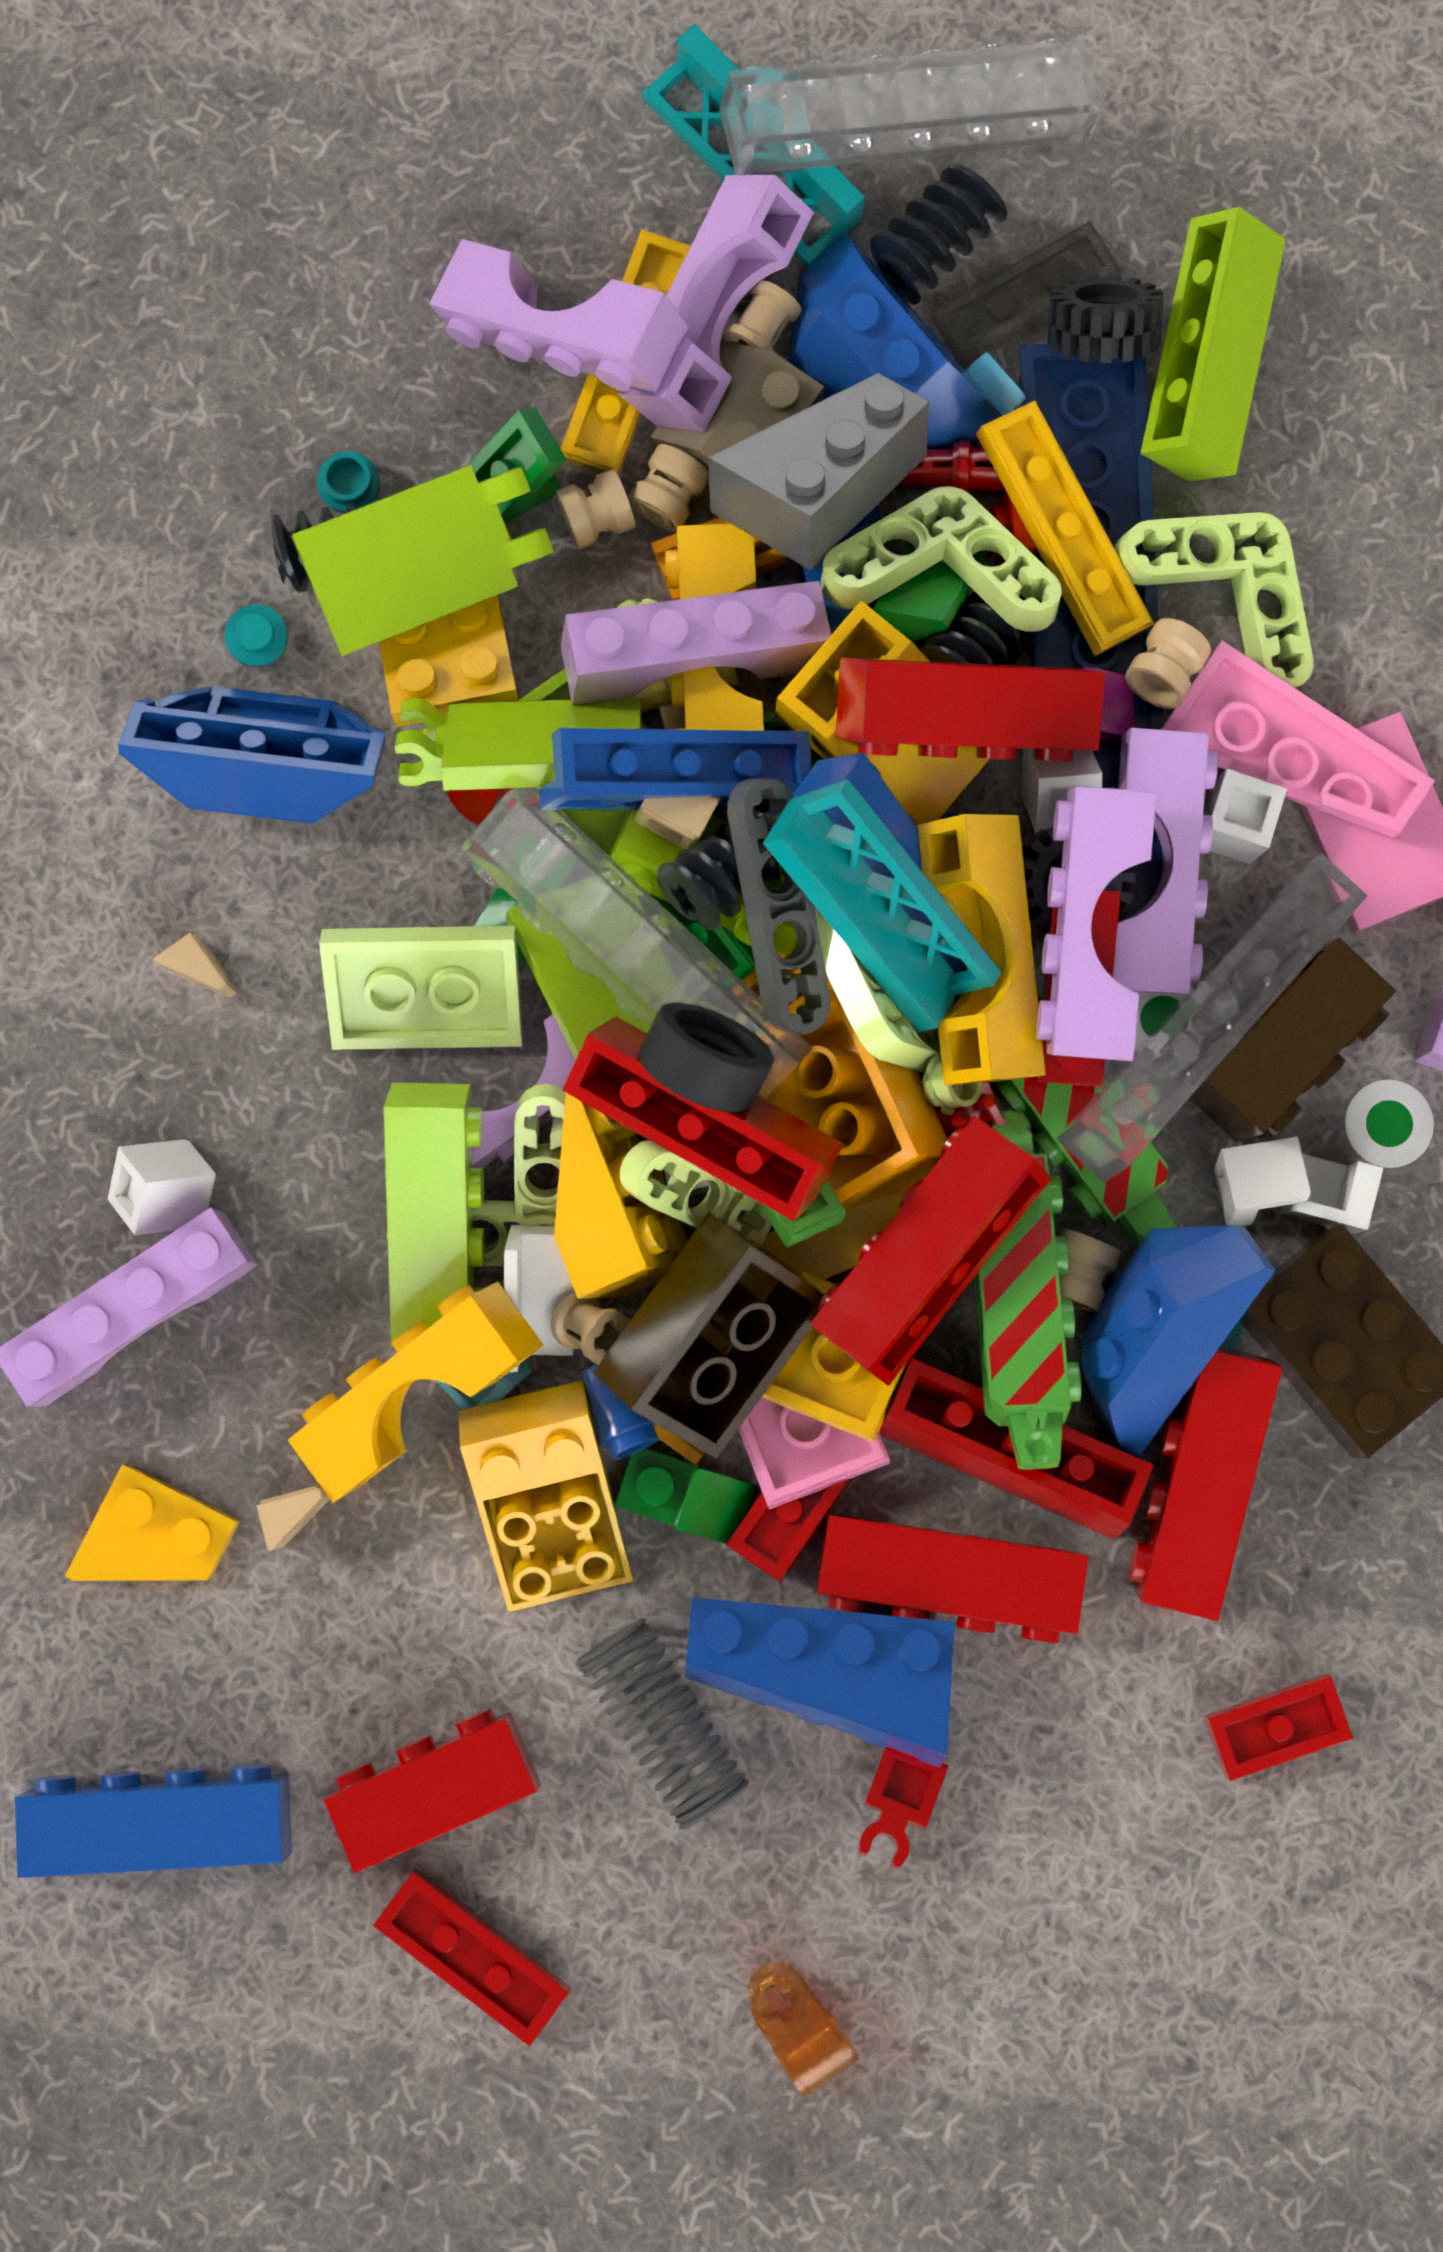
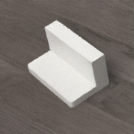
M511 1225L504 1250V1291L544 1345L532 1355L573 1356L574 1349L559 1344L553 1337L550 1327L552 1314L557 1304L564 1297L575 1292L554 1239L555 1226ZM519 1365L510 1372H518Z

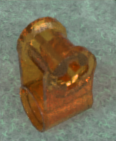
M768 1962L759 1966L751 1975L747 1985V1996L753 2018L771 2044L783 2069L805 2099L860 2059L835 2018L827 2008L824 2009L801 1974L793 1966L784 1962ZM776 1987L782 1994L788 1993L791 2004L788 2008L781 2010L775 2003L769 2004L766 1992Z

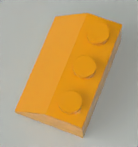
M831 988L829 990L830 1011L827 1020L818 1030L809 1034L784 1032L772 1027L759 1036L770 1047L775 1058L761 1091L766 1101L844 1144L826 1181L846 1210L905 1190L915 1182L925 1178L940 1160L941 1150L948 1138L933 1105L924 1093L923 1083L917 1071L873 1057L859 1041L834 988Z

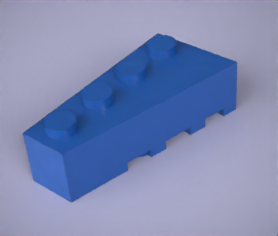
M692 1597L685 1678L763 1706L767 1704L798 1715L799 1719L822 1727L823 1724L861 1737L862 1741L882 1748L889 1747L917 1757L919 1761L940 1768L947 1756L955 1622Z

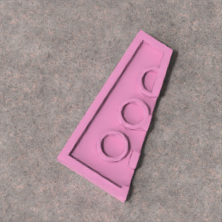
M1221 641L1192 683L1182 704L1175 708L1161 729L1209 733L1208 750L1217 751V774L1219 775L1226 769H1230L1286 788L1285 798L1394 838L1401 833L1435 782L1434 779L1224 641Z

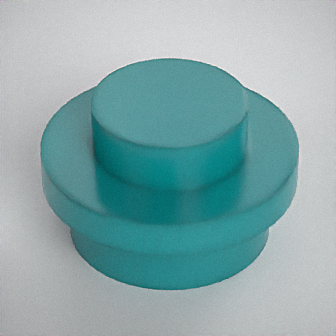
M343 451L330 456L322 464L317 475V488L322 500L330 509L345 514L347 503L353 502L357 509L371 504V499H376L379 493L380 479L376 467L369 458L358 452Z
M257 604L248 605L236 611L227 622L225 643L231 655L239 663L251 668H262L275 663L284 654L288 644V630L282 617L272 608Z

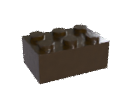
M1338 937L1307 954L1180 1090L1235 1142L1254 1136L1260 1140L1269 1132L1276 1135L1302 1109L1295 1101L1301 1093L1303 1094L1308 1091L1313 1085L1317 1088L1322 1087L1344 1065L1346 1060L1339 1052L1344 1047L1346 1048L1351 1045L1357 1038L1361 1041L1367 1039L1387 1019L1390 1013L1383 1005L1395 994L1396 990Z
M709 1212L598 1364L593 1374L632 1411L717 1459L812 1329L810 1323L818 1314V1306L825 1293L789 1264Z
M1342 1223L1325 1228L1276 1268V1271L1240 1318L1241 1324L1268 1357L1283 1367L1282 1374L1353 1458L1369 1459L1443 1398V1344Z

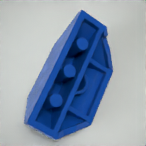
M846 231L800 275L796 301L801 306L802 312L798 319L793 322L788 362L824 386L823 400L879 373L929 401L927 449L953 450V443H959V440H969L971 446L974 447L979 442L976 432L983 425L1003 416V413Z
M210 686L175 693L156 702L150 698L134 701L119 740L118 749L119 754L187 808L314 824L374 786L386 738L384 731L376 726L370 727L360 716L336 701Z
M1231 1225L1151 1229L1106 1292L1099 1311L1092 1312L1083 1325L1081 1353L1083 1372L1096 1419L1114 1448L1139 1458L1276 1271L1244 1227Z

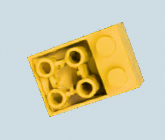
M862 600L781 692L776 701L775 719L790 731H809L810 748L824 759L858 753L859 742L835 737L840 657L930 662L907 637ZM898 744V756L866 755V757L878 769L885 784L905 812L912 817L917 827L919 824L939 820L990 761V759L977 757V746H958L957 758L919 756V744Z
M566 1093L554 1239L578 1299L626 1297L659 1282L688 1242V1238L678 1219L647 1206L627 1192L622 1186L620 1168L631 1148L640 1143L638 1134ZM653 1169L649 1177L665 1185L661 1170Z
M584 1380L458 1411L460 1449L508 1612L633 1581L602 1449L598 1446Z

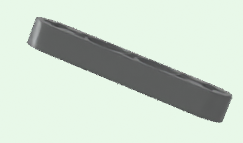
M746 779L738 783L730 794L728 800V819L762 1006L767 1020L774 1028L784 1032L809 1034L818 1030L823 1025L830 1011V994L814 905L786 871L783 885L777 891L771 893L766 889L762 881V869L764 863L773 855L764 844L758 845L757 839H766L789 800L794 798L788 786L777 779ZM762 799H768L770 811L763 813L761 818H755L753 806L760 804ZM787 920L795 928L797 942L790 955L783 958L775 950L773 937L777 927ZM782 969H801L800 974L789 973V978L781 976ZM797 993H803L805 1004L796 1008V1014L790 1013L789 1002L797 999Z

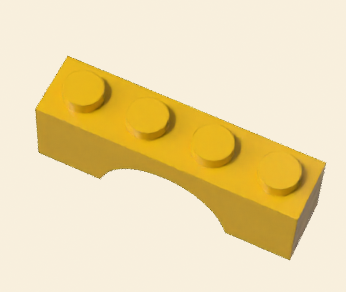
M731 523L677 526L678 550H665L667 589L680 588V599L756 589L753 536ZM714 667L693 669L671 675L672 707H685L686 728L675 729L764 731L762 701L750 698L734 690L720 677Z
M963 814L917 825L922 873L1001 971L994 986L961 994L955 1006L944 1015L938 1027L944 1086L1045 1076L1042 1040H1037L1036 1037L1038 997L1019 815Z
M499 1282L476 1293L469 1284L462 1287L437 1306L443 1317L428 1328L424 1321H421L391 1343L397 1354L384 1364L376 1357L353 1372L346 1379L352 1389L340 1399L332 1392L301 1414L307 1425L290 1437L288 1441L332 1503L364 1485L407 1452L401 1432V1409L407 1391L415 1380L430 1379L441 1381L471 1397L499 1381L544 1346Z

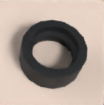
M672 1002L661 1006L638 1053L643 1068L657 1082L673 1093L696 1104L717 1111L733 1113L747 1111L752 1108L775 1061L770 1047L757 1034L739 1022L719 1012L682 1002Z

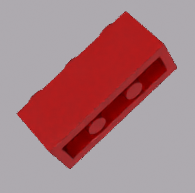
M491 1708L485 1709L457 1722L455 1726L459 1735L435 1745L432 1736L428 1735L395 1751L399 1760L397 1763L375 1772L370 1761L335 1777L339 1789L332 1791L324 1799V1803L354 1874L538 1791L541 1782L511 1712L495 1718Z

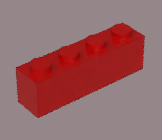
M840 657L835 737L859 742L858 753L864 752L866 755L898 756V744H919L918 755L926 757L957 758L958 746H977L978 758L1016 760V748H1035L1034 759L1073 762L1074 750L1099 751L1105 672L1075 668Z
M616 1016L588 1033L562 1091L793 1222L816 1200L844 1145L842 1142L757 1096L750 1110L733 1113L717 1111L673 1093L657 1082L641 1064L638 1053L647 1033Z
M974 1115L965 1128L956 1130L947 1139L941 1150L940 1160L925 1179L915 1182L905 1192L900 1202L899 1212L884 1231L875 1233L864 1244L859 1254L858 1264L843 1283L834 1285L826 1292L819 1303L818 1314L810 1325L876 1378L889 1386L1052 1178L1034 1157Z
M1220 1346L1183 1396L1177 1419L1167 1418L1159 1447V1454L1167 1457L1162 1480L1151 1481L1144 1504V1518L1152 1519L1145 1544L1136 1542L1128 1569V1580L1136 1582L1135 1591L1141 1603L1219 1621L1283 1369L1273 1359Z
M914 1358L910 1360L879 1431L882 1437L1113 1540L1131 1525L1154 1466L1062 1425L1061 1458L1058 1467L1031 1470L1018 1469L1008 1426H998L985 1415L983 1389Z
M829 1513L824 1530L816 1592L817 1594L829 1595L827 1607L866 1613L867 1602L893 1606L892 1616L931 1620L932 1612L956 1615V1627L985 1633H995L996 1622L1022 1626L1020 1635L1022 1638L1059 1643L1061 1632L1078 1635L1089 1556L1081 1552Z

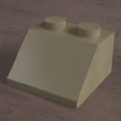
M721 340L720 360L724 369L732 376V379L706 432L657 427L650 436V441L657 446L659 444H666L682 450L695 458L709 471L708 457L823 401L824 386L773 351Z

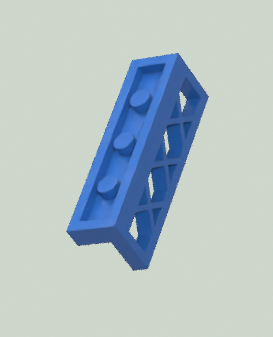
M559 728L552 733L555 780L539 789L540 809L638 810L644 799L717 796L720 797V800L714 810H728V800L731 792L738 783L746 779H777L785 783L794 793L812 769L809 731Z

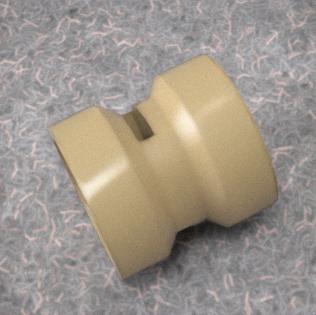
M659 444L648 462L650 469L648 476L645 480L636 482L627 498L631 508L644 519L664 530L675 533L677 532V526H683L690 514L688 504L692 497L700 496L707 486L709 471L695 458L682 450L670 445Z
M614 468L596 475L593 483L587 485L586 489L582 490V488L572 484L555 491L563 517L578 550L595 544L599 533L602 531L604 533L613 531L621 534L636 528L629 500Z
M1167 618L1155 623L1146 639V653L1135 656L1126 671L1125 679L1130 689L1142 700L1164 709H1175L1182 704L1190 690V676L1202 670L1212 650L1208 640L1196 628L1183 621Z
M1063 1229L1060 1236H1065L1067 1240L1069 1270L1068 1275L1059 1276L1061 1299L1071 1298L1074 1306L1091 1312H1098L1106 1296L1101 1284L1105 1281L1108 1274L1116 1271L1123 1253L1115 1247L1095 1238Z

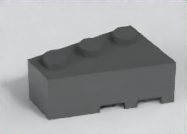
M877 373L708 457L710 512L807 569L812 570L826 556L827 552L835 547L926 457L929 401Z

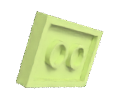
M516 926L322 929L319 946L332 1050L522 1047L523 1022Z

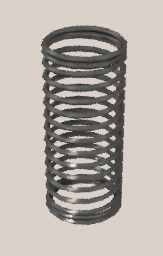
M640 1618L584 1654L576 1661V1666L580 1667L579 1672H583V1677L588 1678L619 1658L643 1646L627 1660L591 1685L590 1690H597L629 1669L650 1659L632 1675L599 1697L600 1703H604L634 1683L660 1670L650 1680L608 1709L606 1715L610 1716L639 1697L669 1682L650 1699L615 1722L616 1728L622 1727L651 1707L678 1694L655 1714L623 1735L622 1740L627 1741L656 1721L685 1707L656 1732L634 1745L630 1753L640 1751L663 1734L695 1718L669 1741L641 1758L638 1765H646L670 1747L704 1730L678 1753L651 1769L647 1773L646 1778L651 1779L682 1757L713 1742L690 1763L655 1785V1791H660L694 1767L721 1755L699 1775L680 1785L663 1798L662 1803L668 1804L706 1777L729 1767L712 1784L672 1809L670 1816H676L675 1823L679 1824L678 1829H687L708 1818L734 1800L748 1787L749 1780L745 1779V1773L732 1774L737 1768V1761H725L729 1755V1748L716 1749L721 1742V1736L712 1735L707 1737L713 1729V1723L700 1724L705 1717V1711L697 1710L691 1712L697 1704V1698L691 1697L682 1700L688 1694L689 1686L681 1685L673 1688L680 1681L681 1673L676 1672L665 1676L671 1670L673 1661L666 1660L656 1664L664 1656L665 1648L660 1647L647 1652L657 1642V1636L651 1635L637 1641L649 1630L650 1625L645 1623V1618Z

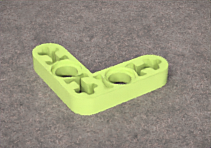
M952 486L939 487L920 496L833 547L826 553L823 561L820 582L822 593L829 602L845 609H854L861 600L868 605L942 560L1008 624L1022 631L1035 632L1048 628L1055 620L1062 594L1061 583L1042 562L972 495L963 489ZM937 516H940L942 519L936 522ZM892 539H902L911 543L916 550L908 555H896L886 550L883 544ZM982 550H990L1001 555L1006 562L997 567H988L978 563L972 555ZM843 572L846 576L840 577L839 573ZM862 573V579L858 580L855 576ZM1020 594H1021L1026 600L1023 601L1022 599H1020V598H1019V597H1020ZM1037 597L1040 598V599L1042 600V602L1040 603V602H1039L1037 599H1035V598H1037Z
M1256 512L1146 520L1137 523L1117 540L1114 549L1133 584L1157 585L1231 579L1245 655L1295 689L1303 685L1310 678L1313 671V654L1291 540L1287 528L1277 517L1269 513ZM1191 535H1202L1212 543L1215 550L1213 563H1203L1194 557L1189 547ZM1252 535L1256 542L1265 543L1267 551L1262 554L1260 547L1256 546L1242 547L1236 552L1234 550V545L1243 543ZM1142 543L1146 551H1162L1170 545V553H1164L1150 563L1146 555L1137 554L1135 547ZM1259 590H1268L1279 599L1282 613L1278 620L1270 619L1260 611L1257 604ZM1280 631H1283L1285 633V636L1280 640L1278 638V635H1275L1269 639L1266 638V636L1277 634ZM1277 656L1279 662H1288L1290 672L1285 674L1283 668H1274L1272 658Z
M814 906L825 971L859 1041L878 1060L925 1073L929 1060L934 1055L941 1053L938 1028L918 1032Z
M550 1084L534 1085L526 1090L519 1099L514 1120L515 1201L483 1200L482 1208L473 1207V1221H488L496 1227L499 1233V1238L496 1242L485 1246L484 1266H504V1250L511 1227L510 1222H518V1225L538 1226L546 1224L555 1226L558 1186L548 1190L539 1189L531 1184L527 1177V1171L538 1163H549L560 1170L566 1092L562 1091L558 1086ZM541 1105L550 1106L551 1116L556 1117L552 1123L550 1144H538L540 1122L534 1116L538 1106Z
M650 1140L640 1142L631 1148L622 1162L620 1181L623 1188L653 1209L696 1228L699 1227L707 1214L711 1212L760 1246L771 1229L772 1224L755 1199ZM653 1169L664 1170L671 1175L667 1186L649 1177ZM708 1180L709 1190L705 1199L698 1206L689 1209L688 1199L691 1191L701 1181ZM743 1209L746 1211V1213L742 1217V1219L738 1218V1214Z

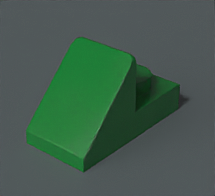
M536 407L519 409L468 465H472L478 482L516 467H522L531 491L497 504L504 524L556 495L555 491L562 487L554 473L567 459Z
M645 1448L631 1455L614 1506L674 1526L676 1530L727 1544L747 1515L757 1485Z

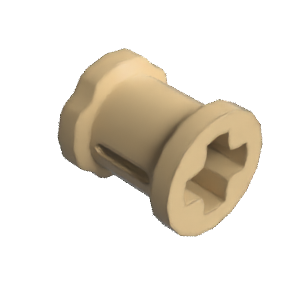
M761 280L750 289L752 297L750 303L737 324L727 326L723 333V338L725 341L774 352L772 347L788 322H795L802 310L796 299L787 291L771 282Z
M573 1292L557 1304L552 1314L550 1327L553 1337L559 1344L570 1349H582L583 1355L598 1365L631 1319L614 1308L603 1309L602 1304L597 1298L578 1299L576 1293Z

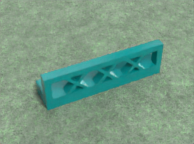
M694 23L676 39L677 61L641 92L642 100L722 182L726 175H738L733 168H744V175H750V168L777 169L787 179V187L792 192L793 186L804 197L800 199L812 211L819 212L833 226L811 247L802 239L800 240L793 255L808 268L844 231L850 234L862 223L865 197ZM687 77L703 93L702 112L676 111L663 96L683 78ZM710 102L720 112H709ZM690 125H702V137ZM709 126H735L745 136L744 155L718 154L708 144ZM751 144L762 155H751Z
M848 779L789 800L763 844L918 1032L938 1028L956 995L995 985L1001 974L1000 969ZM839 806L855 826V830L835 824L824 810ZM864 856L884 863L893 873L894 879L873 872L863 860ZM902 904L924 912L933 923L932 927L911 919L902 908ZM941 951L960 958L969 970L954 973L939 952Z

